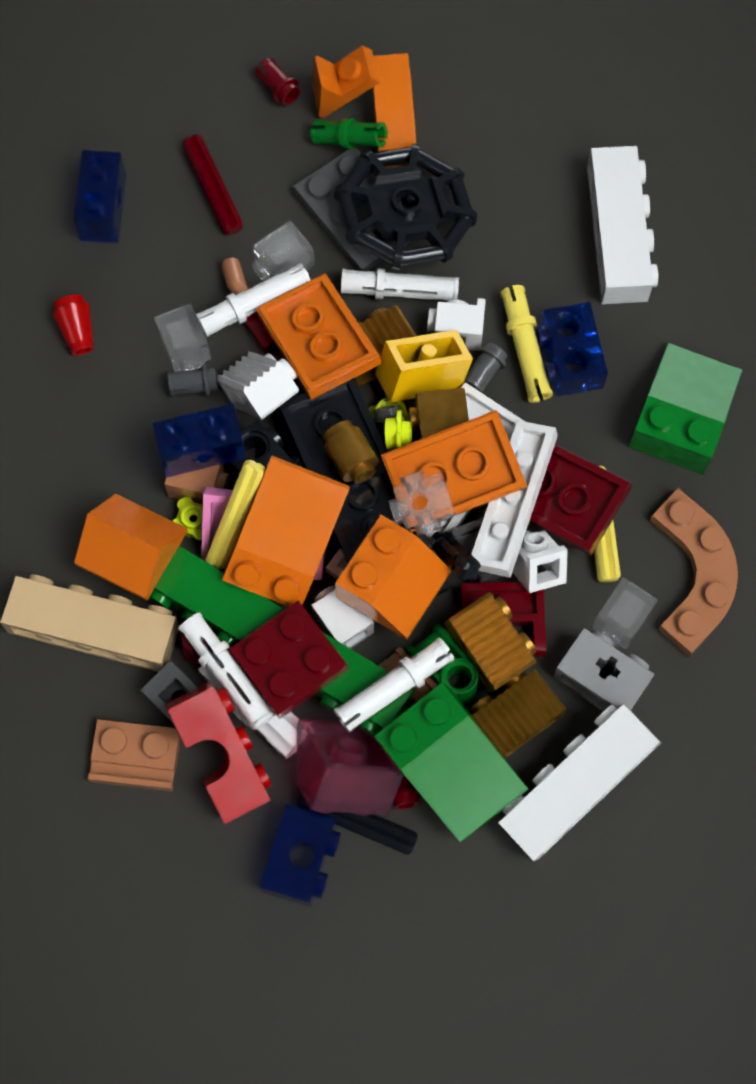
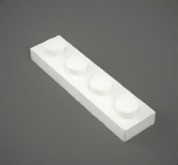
M517 420L510 444L527 488L489 502L471 553L481 564L478 571L511 578L558 437L555 427Z

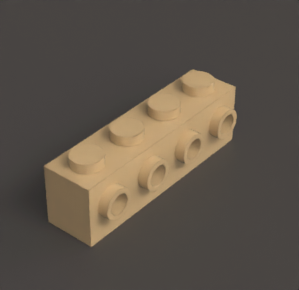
M32 574L29 576V579L15 577L0 621L8 634L159 672L170 661L179 632V624L169 609L157 605H148L147 609L132 606L133 602L118 595H109L108 599L93 596V592L90 589L79 585H69L68 589L54 586L52 580Z

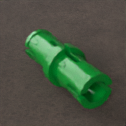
M343 118L342 121L317 119L314 120L312 126L320 127V129L311 128L310 130L311 140L314 144H339L344 149H353L357 145L381 148L385 146L386 141L378 140V138H388V130L385 123L357 122L354 118Z

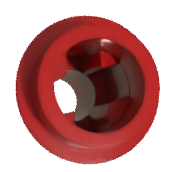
M80 294L68 295L56 300L53 303L55 310L52 312V316L70 348L71 354L79 356L92 352L95 348L93 345L90 304L85 302L84 296Z

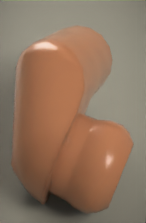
M234 257L225 259L221 264V268L230 292L237 295L250 289L247 287L239 260Z

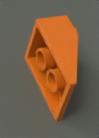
M271 455L222 581L286 606H291L296 601L303 605L350 486Z

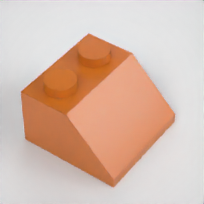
M380 515L335 582L336 597L405 640H408L447 580L451 569L416 535Z

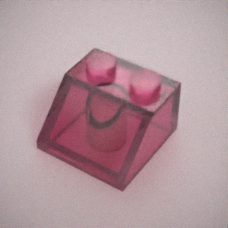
M299 718L297 723V785L310 809L325 814L345 812L360 816H368L369 814L388 815L404 774L377 738L365 734L357 727L349 733L341 722Z

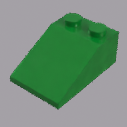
M668 343L629 448L704 475L725 424L742 369Z
M443 682L375 735L398 768L461 843L529 790L454 692Z

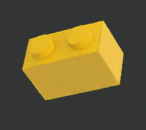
M457 330L385 341L380 356L382 364L377 366L375 375L389 402L393 403L416 399V392L461 388L473 358Z

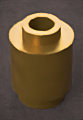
M345 420L333 425L324 433L323 439L326 443L324 449L344 482L354 481L355 484H359L368 480L376 473L375 467L379 463V459L358 426H353L350 420Z

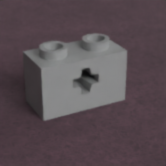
M584 628L556 668L553 678L602 711H605L612 704L616 709L624 704L632 710L655 674L648 670L649 665L640 657L631 653L626 656L614 648V642L605 634L595 630L591 633ZM607 666L612 672L606 679H603L599 676L600 670L602 671Z

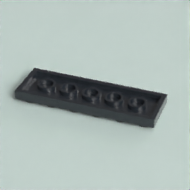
M355 378L312 400L304 392L291 397L279 406L281 415L305 469L350 486L333 529L347 564L380 515L411 532L381 457L388 450ZM345 420H350L353 426H358L379 459V463L375 467L376 473L368 480L359 484H355L354 481L344 482L324 449L326 444L323 439L324 433L333 425ZM424 529L412 532L433 551ZM447 580L436 596L449 591Z

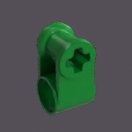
M437 623L432 627V633L415 647L408 646L405 652L410 657H413L435 642L437 638H441L450 649L447 653L451 652L453 654L454 661L449 662L429 677L437 685L443 682L454 692L462 704H466L476 695L478 670L461 651L452 636L444 627ZM462 674L469 678L471 683L464 689H456L448 683V680L453 675Z

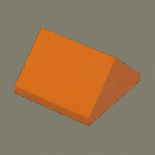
M114 494L87 513L74 563L76 566L147 601L188 530L186 527L118 494Z

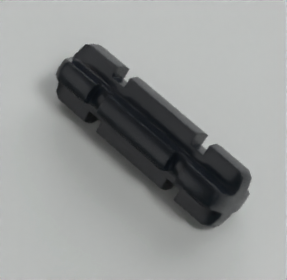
M438 531L433 533L431 537L434 541L430 545L434 553L461 580L466 581L469 578L476 580L479 577L477 571L481 567L480 562L448 531L442 534Z

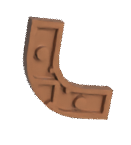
M678 488L652 515L650 521L682 548L692 564L694 579L691 592L658 629L690 657L716 629L730 609L737 589L738 568L733 547L722 527L709 513Z

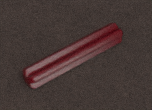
M194 134L191 137H186L183 140L184 150L224 234L230 236L240 232L243 229L241 217L202 136Z

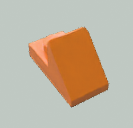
M363 45L335 64L319 56H314L312 89L318 115L323 119L380 83L373 52Z

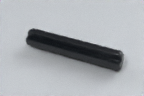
M309 786L304 787L299 795L297 807L305 812L406 855L411 854L418 839V834L415 831Z

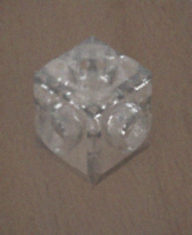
M420 471L400 478L401 486L393 488L396 498L388 501L395 523L400 524L404 522L408 531L416 529L417 535L442 528L441 520L455 516L442 472L425 477L424 472ZM417 498H426L428 504L424 509L418 510L413 507V503Z

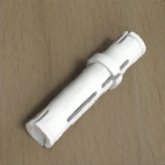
M299 263L289 270L267 279L237 295L234 293L227 295L225 301L195 314L196 319L205 336L209 337L236 322L238 324L246 322V317L257 312V307L310 281V277L302 263Z
M342 268L341 294L375 295V299L383 300V296L443 301L457 300L459 277L388 273L383 268H377V272Z
M200 612L196 613L183 622L178 629L183 632L199 654L198 662L201 666L210 669L228 696L251 724V728L253 730L258 729L275 716L274 711H271L249 678L228 652L230 646L227 642H221L202 618V614ZM204 639H205L206 642L209 644V646L211 647V649L213 650V652H214V653L217 655V657L220 659V661L223 663L224 668H222V666L219 664V662L217 661V659L215 658V656L211 653V651H210V650L208 649V647L205 645V643L203 642ZM230 674L235 679L240 688L243 690V692L246 694V696L249 698V700L251 701L250 704L239 691V689L236 687L234 682L231 680V678L229 677Z
M437 638L435 642L410 659L405 656L399 660L400 666L340 707H336L334 713L337 717H340L339 721L350 733L359 724L413 687L419 689L424 686V680L449 662H453L454 656L451 652L447 653L450 649L441 638Z

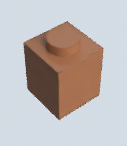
M175 447L164 485L169 498L180 500L181 498L189 497L193 502L203 504V494L206 487L227 489L230 474L225 473L223 459L220 457Z

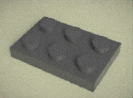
M355 147L348 149L298 182L293 188L297 198L357 271H370L385 260L358 244L351 245L345 237L347 230L339 202L334 198L335 187L343 183L360 160V151ZM368 173L359 186L369 188L371 184L375 183L376 177ZM400 200L399 206L404 209H407V207ZM355 201L360 222L369 218L366 204ZM377 229L370 232L371 235L395 248L396 241L384 239ZM413 241L405 242L404 247Z

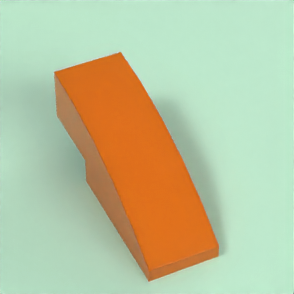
M404 53L374 56L380 83L372 87L375 123H385L388 130V138H378V140L386 141L385 146L377 147L378 151L411 147L412 143L416 144L409 55ZM408 163L396 164V165H388V166H385V167H386V168H393V167L407 166Z

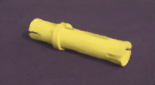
M512 285L516 301H513L509 287L504 288L500 292L508 318L506 329L508 335H511L514 340L528 394V401L532 403L540 402L537 386L540 387L543 400L551 398L553 392L549 385L535 334L537 323L535 317L530 315L524 286Z

